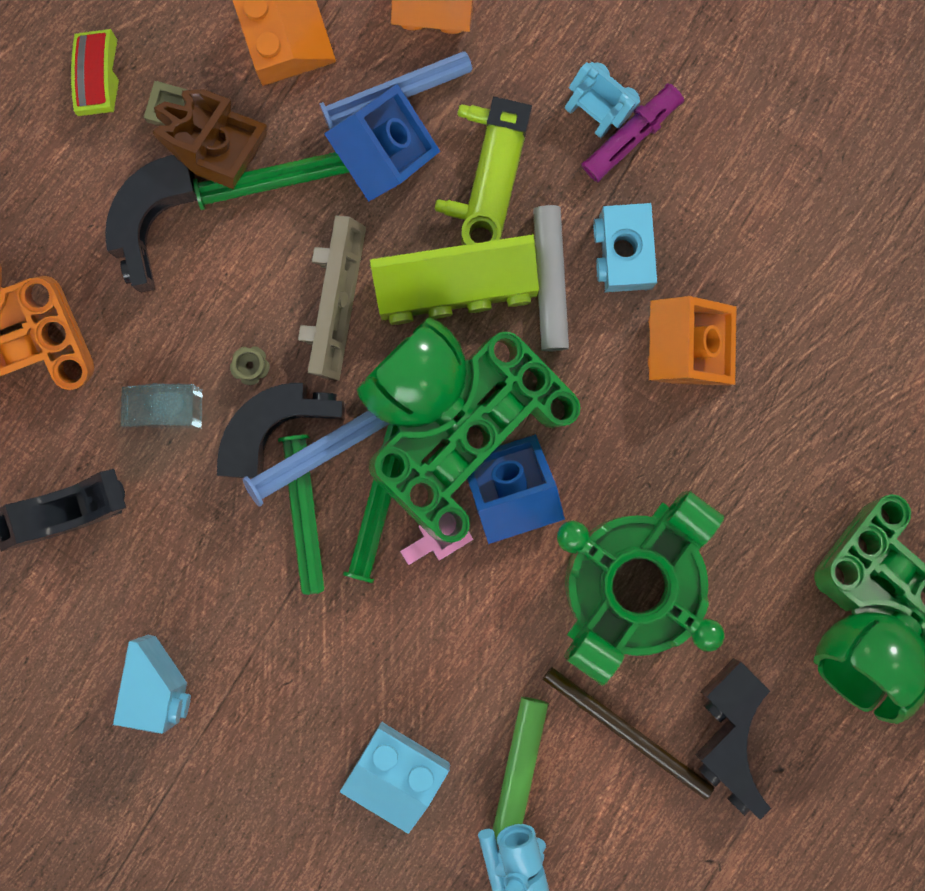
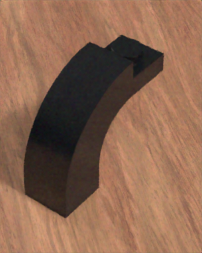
M174 155L152 161L132 174L118 190L107 216L105 229L107 251L117 259L125 257V260L120 261L124 281L126 284L131 283V286L140 293L156 290L147 251V236L152 223L163 211L173 206L197 201L193 184L195 175Z
M304 383L282 384L260 392L244 403L228 423L219 446L216 476L244 478L246 476L254 478L263 473L266 444L272 433L279 426L298 418L345 420L346 404L343 401H336L337 394L314 392L313 398L307 399L308 387Z
M115 469L98 472L75 485L49 494L1 506V552L53 538L121 514L122 510L126 508L124 502L125 491L122 483L117 479Z

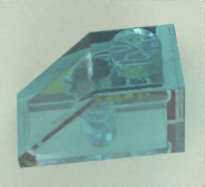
M155 383L122 387L121 427L201 428V388L193 384Z

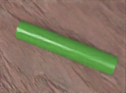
M521 697L492 829L496 842L498 834L503 829L515 824H523L548 710V702Z

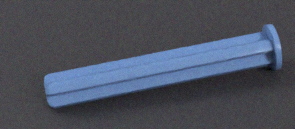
M461 52L325 106L323 102L319 103L330 130L396 84L399 85L407 98L470 73L472 71V64L467 53Z
M367 411L251 480L247 476L244 477L243 483L253 501L260 507L263 505V498L367 438L389 423L380 420L370 411Z

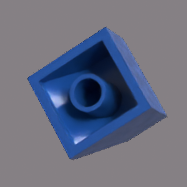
M398 84L324 133L368 201L401 184L440 152Z
M536 434L498 446L467 478L488 544L565 520L557 485Z

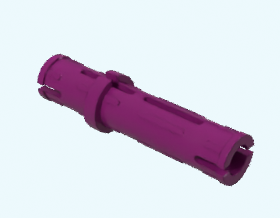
M667 83L645 106L639 105L633 111L634 116L586 161L581 163L586 174L598 183L648 134H655L661 128L660 123L678 106L684 103V97L679 90L672 84Z

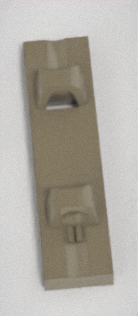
M335 215L330 248L314 247L312 263L326 268L316 326L301 325L298 336L299 341L312 345L308 373L340 381L366 226L348 216Z

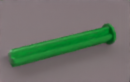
M333 152L244 172L234 189L211 180L199 182L198 178L193 179L199 207L201 210H204L205 204L349 173L338 154Z
M392 424L387 426L383 445L398 432V426ZM386 455L380 465L383 474L389 478L395 477L400 467L398 460L392 455ZM374 479L349 572H343V576L374 583L375 580L370 578L391 500V496Z
M310 434L278 438V442L283 443L284 460L307 447L306 439H310ZM309 471L288 484L301 593L305 595L318 594L324 591Z

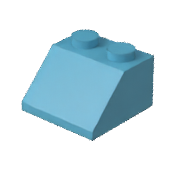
M145 635L129 641L113 725L163 734L178 724L180 718H186L191 699V695L185 693L187 682L156 636Z
M381 721L341 788L340 793L409 834L449 772L450 763Z

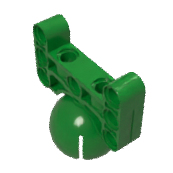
M429 317L413 331L411 337L405 338L366 377L365 382L363 381L356 388L360 400L372 414L384 422L398 426V432L372 456L369 464L371 476L432 538L437 541L450 543L463 539L468 533L470 526L468 515L450 496L530 413L545 427L557 428L575 422L581 409L576 395L516 334L507 331L496 334L486 340L465 360L460 343L452 332L440 322ZM497 342H501L508 347L510 356L507 362H502L495 356L494 346ZM526 370L532 372L537 378V387L534 391L528 390L523 384L522 377ZM494 386H496L497 389L481 405L478 406L477 404L480 402V400ZM554 399H558L564 405V416L560 420L551 413L550 407ZM472 426L478 428L483 434V442L479 448L472 447L467 441V432ZM441 442L443 445L425 463H422L421 461ZM386 455H392L399 462V472L393 478L385 476L381 471V461ZM416 484L423 485L428 492L427 501L421 507L414 505L410 499V491ZM446 512L452 514L456 519V528L450 535L443 534L439 528V520Z
M890 494L868 503L861 509L815 570L814 580L818 589L831 598L845 612L851 610L852 615L838 621L823 634L816 647L814 664L818 665L820 676L832 689L864 712L873 710L884 695L887 694L886 699L875 709V717L881 721L899 724L911 718L925 701V605L921 600V592L925 594V563L897 540L909 524L911 509L904 498L899 495ZM881 508L887 512L889 523L885 522L882 518ZM859 537L863 539V541L866 543V553H864L859 547ZM836 567L843 572V584L835 576Z

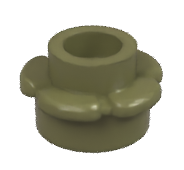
M255 346L239 348L233 354V360L230 364L233 377L241 379V382L245 385L257 384L260 378H265L270 367L269 362L265 359V352ZM248 362H253L254 366L252 369L246 367Z

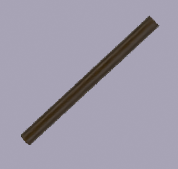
M553 667L547 671L542 679L703 799L706 800L710 797L715 788L712 784Z

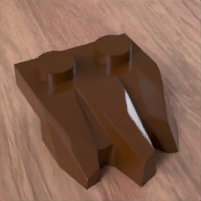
M204 89L182 90L184 106L164 101L154 107L157 119L164 125H159L152 131L153 135L193 173L234 189L267 136L266 124L232 112L231 99Z

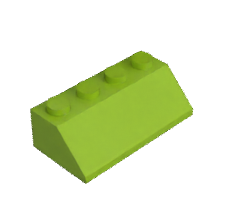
M534 234L370 259L379 314L382 320L389 319L390 325L410 323L413 321L414 315L427 313L431 319L449 317L453 315V309L468 307L469 313L488 311L492 309V303L507 301L508 307L530 304L531 298L537 297L539 292Z

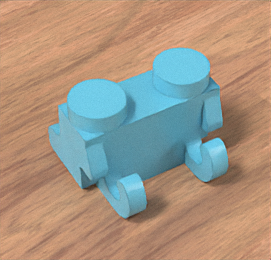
M586 62L569 86V89L574 93L564 109L571 114L578 106L600 123L595 134L602 138L611 128V124L616 128H620L639 106L640 97L634 89L624 88L614 80L604 64Z

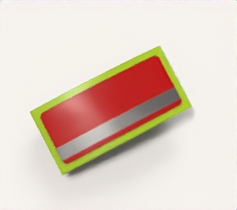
M111 29L74 35L71 87L73 108L77 116L114 112L119 80L112 69L118 39Z

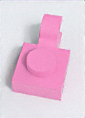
M449 512L443 514L439 520V528L443 534L450 535L456 528V519ZM419 525L418 528L424 537L400 552L408 565L431 551L434 552L438 560H441L472 541L473 538L468 531L466 536L457 542L437 541Z

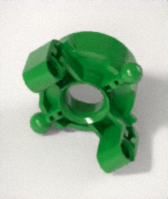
M689 490L681 492L670 507L662 502L651 517L635 515L613 518L597 525L589 532L586 526L578 521H568L561 525L557 532V542L564 551L572 553L566 569L565 591L570 610L576 619V622L566 634L573 641L564 654L565 659L598 684L604 686L619 668L624 659V654L644 656L660 653L672 647L680 646L691 636L694 645L704 652L717 650L723 644L725 632L719 622L713 619H704L709 606L707 598L708 574L699 549L713 537L725 516ZM635 558H643L653 562L661 570L665 580L664 593L660 602L652 609L644 612H630L624 609L616 601L613 593V578L617 569L625 562Z

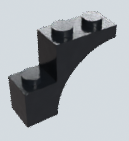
M733 658L700 691L708 700L703 705L705 709L720 723L725 719L728 721L695 755L703 762L698 770L715 787L722 782L732 792L727 799L744 816L751 811L761 820L772 808L759 793L751 776L747 757V739L754 714L770 690L742 662Z

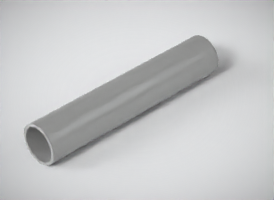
M555 205L539 206L533 209L539 284L538 301L541 351H562L569 349L561 207Z

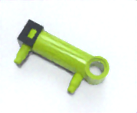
M493 96L490 109L474 105H459L457 114L459 117L487 125L469 203L464 204L438 199L435 204L434 210L436 212L464 220L461 235L462 245L475 243L471 239L470 234L476 228L488 229L492 234L490 241L501 240L529 125L532 105Z

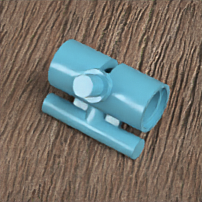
M525 824L509 826L498 834L497 842L492 829H484L478 833L492 891H549L545 871L542 866L544 861L543 852L546 849V844L542 839L536 838L534 828Z

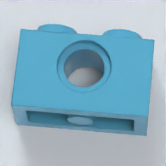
M651 203L603 206L599 215L600 218L594 219L593 223L595 243L601 242L603 258H597L596 260L598 282H604L605 292L653 289L657 284ZM619 240L628 241L633 246L634 255L630 257L618 255L614 249V243Z

